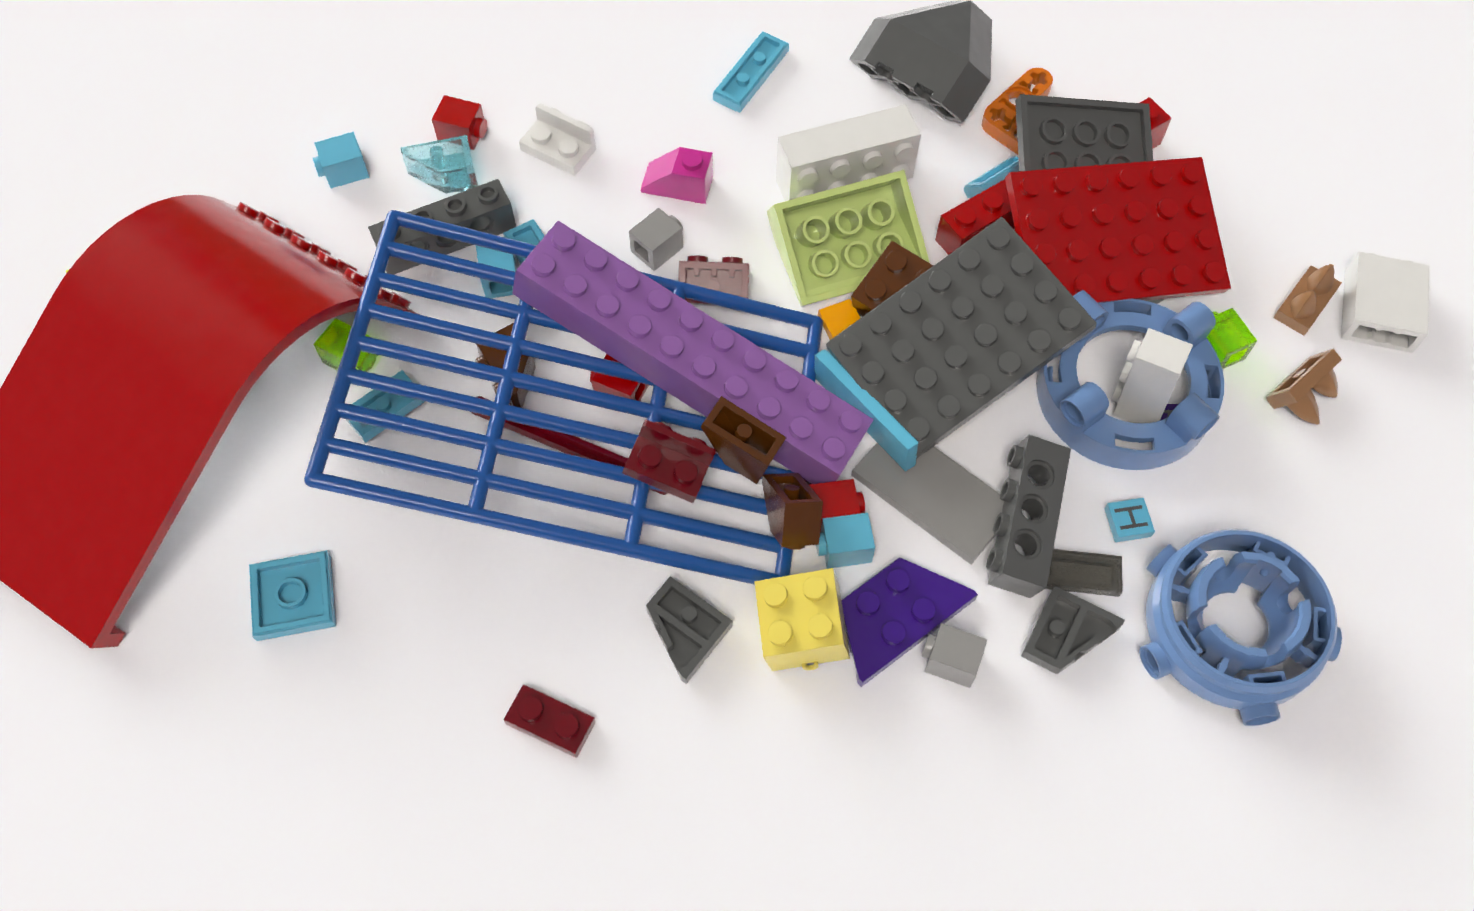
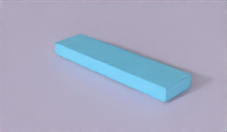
M824 349L815 354L814 370L816 380L826 390L874 419L867 433L905 472L916 465L918 441L866 390L861 389L828 351Z

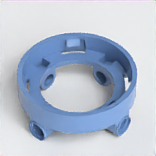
M1085 290L1075 294L1073 297L1097 324L1093 331L1060 354L1058 365L1059 382L1053 381V366L1047 368L1046 364L1037 371L1036 389L1039 405L1052 430L1064 443L1080 455L1112 468L1124 470L1154 469L1171 464L1190 453L1219 420L1220 416L1218 413L1224 397V375L1221 363L1214 348L1207 339V336L1216 324L1212 311L1201 302H1193L1179 313H1176L1164 306L1145 300L1131 298L1098 303ZM1148 328L1193 344L1184 365L1188 377L1187 397L1175 407L1169 417L1157 422L1130 423L1107 415L1106 411L1109 407V400L1105 392L1093 382H1086L1080 386L1078 381L1077 359L1079 353L1089 341L1107 332L1131 330L1146 334ZM1115 439L1137 443L1152 442V450H1134L1115 446Z

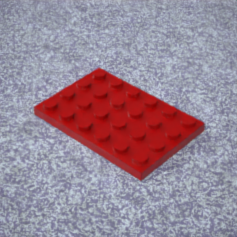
M1202 157L1010 172L1005 177L1015 232L1072 296L1085 290L1098 303L1131 298L1149 301L1224 293L1231 289Z

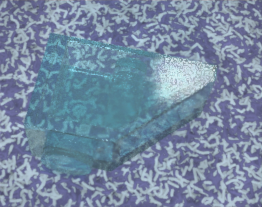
M467 135L400 147L407 173L445 194L462 192L478 186Z

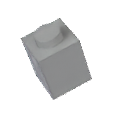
M659 207L628 231L630 251L653 271L684 248L682 224L675 216L667 215Z
M941 623L937 635L929 634L921 655L928 659L924 672L971 688L977 676L988 639Z

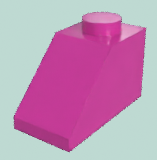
M678 147L649 162L640 188L641 193L706 204L713 180V153Z

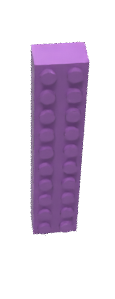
M559 220L516 270L513 295L705 417L709 415L722 396L787 437L773 460L792 472L799 473L803 479L811 484L833 482L838 479L874 420Z

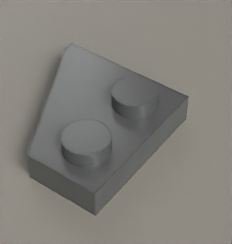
M671 576L646 605L647 613L681 681L685 684L689 682L733 626V620Z
M1054 586L1021 657L1055 674H1059L1116 633L1123 626L1125 619Z

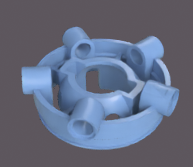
M1231 529L1215 531L1194 539L1179 550L1169 544L1146 568L1155 579L1151 585L1146 603V623L1151 643L1140 647L1139 650L1144 668L1156 680L1171 674L1179 683L1197 696L1220 706L1239 709L1243 725L1245 726L1263 725L1280 719L1281 715L1278 705L1283 704L1302 692L1319 676L1326 662L1335 661L1339 655L1342 644V632L1337 626L1336 608L1327 584L1317 569L1302 554L1274 537L1249 530ZM1228 550L1239 552L1230 559L1227 566L1223 557L1212 560L1197 574L1189 589L1182 586L1208 556L1207 551ZM1241 583L1261 592L1257 606L1264 613L1268 623L1267 641L1263 647L1248 648L1237 644L1226 637V634L1216 624L1204 628L1202 614L1203 610L1208 606V601L1219 594H1234ZM1297 587L1305 600L1299 602L1298 606L1292 610L1288 603V595ZM1172 601L1186 604L1188 627L1183 620L1176 622ZM1289 657L1307 669L1304 673L1288 680L1284 671L1248 674L1242 680L1234 678L1241 670L1264 669L1280 664Z

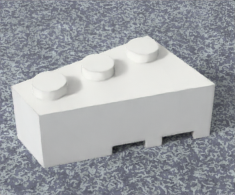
M1148 328L1142 342L1135 339L1111 399L1118 402L1113 416L1130 423L1160 421L1193 344Z

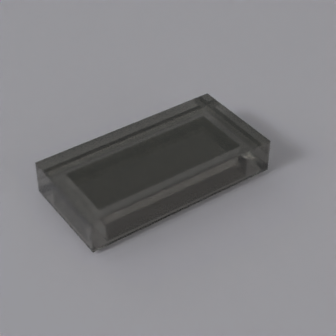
M1053 549L1046 589L1052 590L1054 586H1057L1068 592L1120 597L1123 592L1122 556Z

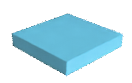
M327 550L249 564L252 637L256 641L336 627L331 556Z

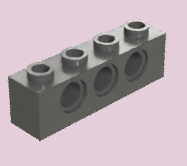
M499 178L406 212L497 236L516 227L511 202ZM385 220L368 226L375 247H377ZM399 226L394 241L445 255L473 245ZM390 256L386 272L395 275L421 264Z
M1029 434L1018 445H1013L1007 457V466L1010 467L1009 477L1005 480L1000 492V500L1004 501L1003 509L997 516L993 527V534L997 535L995 547L990 551L986 563V569L990 570L988 585L1028 598L1034 597L1047 588L1071 448ZM1028 476L1032 477L1037 485L1033 484ZM1022 509L1029 514L1031 520L1024 516ZM1015 543L1021 546L1024 555L1017 551Z

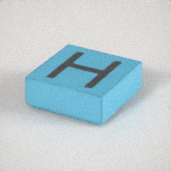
M1144 498L1107 503L1104 510L1115 543L1152 537L1155 533Z

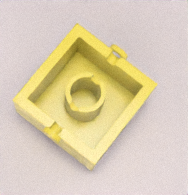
M833 568L754 581L763 658L771 671L802 667L803 670H815L819 667L818 664L850 659L840 586Z

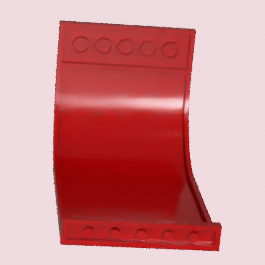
M205 195L169 197L136 210L106 230L82 253L65 274L0 388V581L91 649L118 647L126 633L115 626L117 620L234 414L255 382L284 350L309 330L336 316L357 311L367 275L363 276L351 264L330 255L331 252L323 247L306 241L304 239L305 236L287 226L280 225L279 220L263 211L259 212L241 201L238 206H235L224 200ZM380 287L375 304L418 314L408 308L411 301L393 291L391 293Z

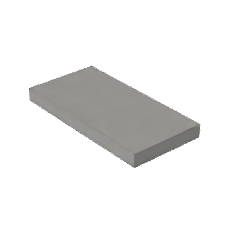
M876 443L852 469V477L971 565L996 536L993 534V527L997 516L1002 512L1004 503L1003 500H1000V493L934 446L918 457L916 465L905 472Z

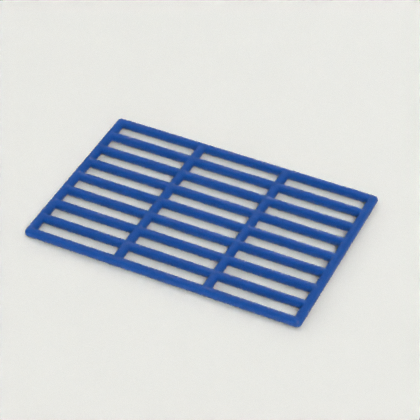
M390 210L387 213L304 476V482L307 486L755 585L754 581L790 575L793 550L781 547L775 537L648 509L646 504L649 489L662 490L623 474L624 467L501 439L505 420L633 449L638 437L636 434L511 406L509 404L514 387L644 417L652 422H665L703 431L701 425L706 417L665 407L667 392L622 363L525 340L529 323L572 334L575 333L542 312L533 309L531 305L521 299L519 304L516 305L385 273L391 256L514 286L516 274L514 271L394 242L399 226L525 258L537 245L397 210ZM641 272L684 300L689 298L808 328L806 344L722 323L758 347L804 358L802 374L815 382V354L819 353L823 321L819 316ZM380 287L515 320L511 336L375 303ZM370 319L505 350L507 352L503 368L367 337L366 332ZM364 351L499 384L495 400L490 401L355 368L360 352ZM521 355L653 386L650 403L519 373L517 371ZM350 384L490 416L486 435L347 404L345 401ZM342 418L482 451L477 470L338 439L334 438L339 420ZM329 453L470 484L473 487L469 503L464 505L324 474L323 472ZM715 453L709 467L739 474L725 465L720 456ZM497 454L634 485L631 504L493 474ZM768 466L764 474H782L794 472H792L791 470ZM701 485L696 497L697 500L767 515L765 499ZM488 490H497L626 519L628 521L624 540L484 509ZM643 523L777 553L775 573L640 544Z

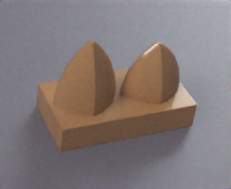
M1328 264L1319 269L1310 265L1273 318L1305 336L1342 284V282L1334 278V265Z
M1334 348L1310 356L1266 397V400L1273 409L1287 406L1296 416L1304 421L1316 425L1320 424L1319 408L1311 389L1313 388L1316 392L1327 397H1338V382L1333 368L1342 361L1341 357Z

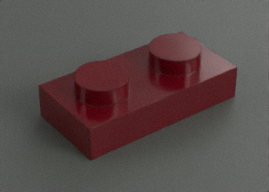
M524 684L503 719L506 725L575 758L579 756L596 723L595 717Z

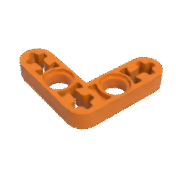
M1038 67L1026 71L987 106L981 126L983 130L1018 155V141L1014 136L1017 134L1016 105L1012 104L1009 100L1011 98H1018L1020 94L1048 96L1053 83L1052 74L1048 70ZM1031 84L1035 85L1032 92L1030 91Z

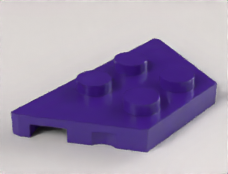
M899 557L842 599L848 646L853 656L856 679L859 686L863 687L927 638L929 634L940 628L941 623L945 624L974 602L978 596L976 591Z

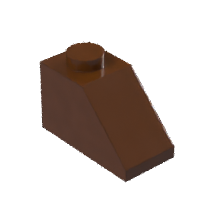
M722 396L701 425V429L724 464L755 484H758L787 438Z
M799 473L763 474L762 486L770 532L781 547L800 550L807 545H819L823 501Z

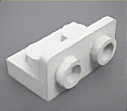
M538 103L535 107L537 120L518 141L520 150L570 175L576 176L596 151L594 129L582 120H576L563 114L557 108Z

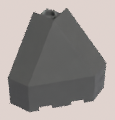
M952 0L877 17L869 26L849 60L869 77L887 80L908 99L925 101L946 120L964 123L991 81L992 19L972 0Z

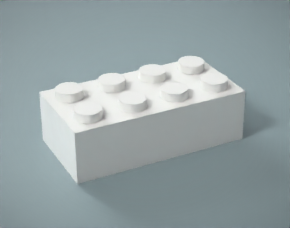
M907 104L778 136L776 182L784 201L901 170L905 171L907 179L913 178L921 132Z

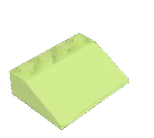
M904 170L773 204L766 211L776 247L800 306L854 292L891 241L930 263Z

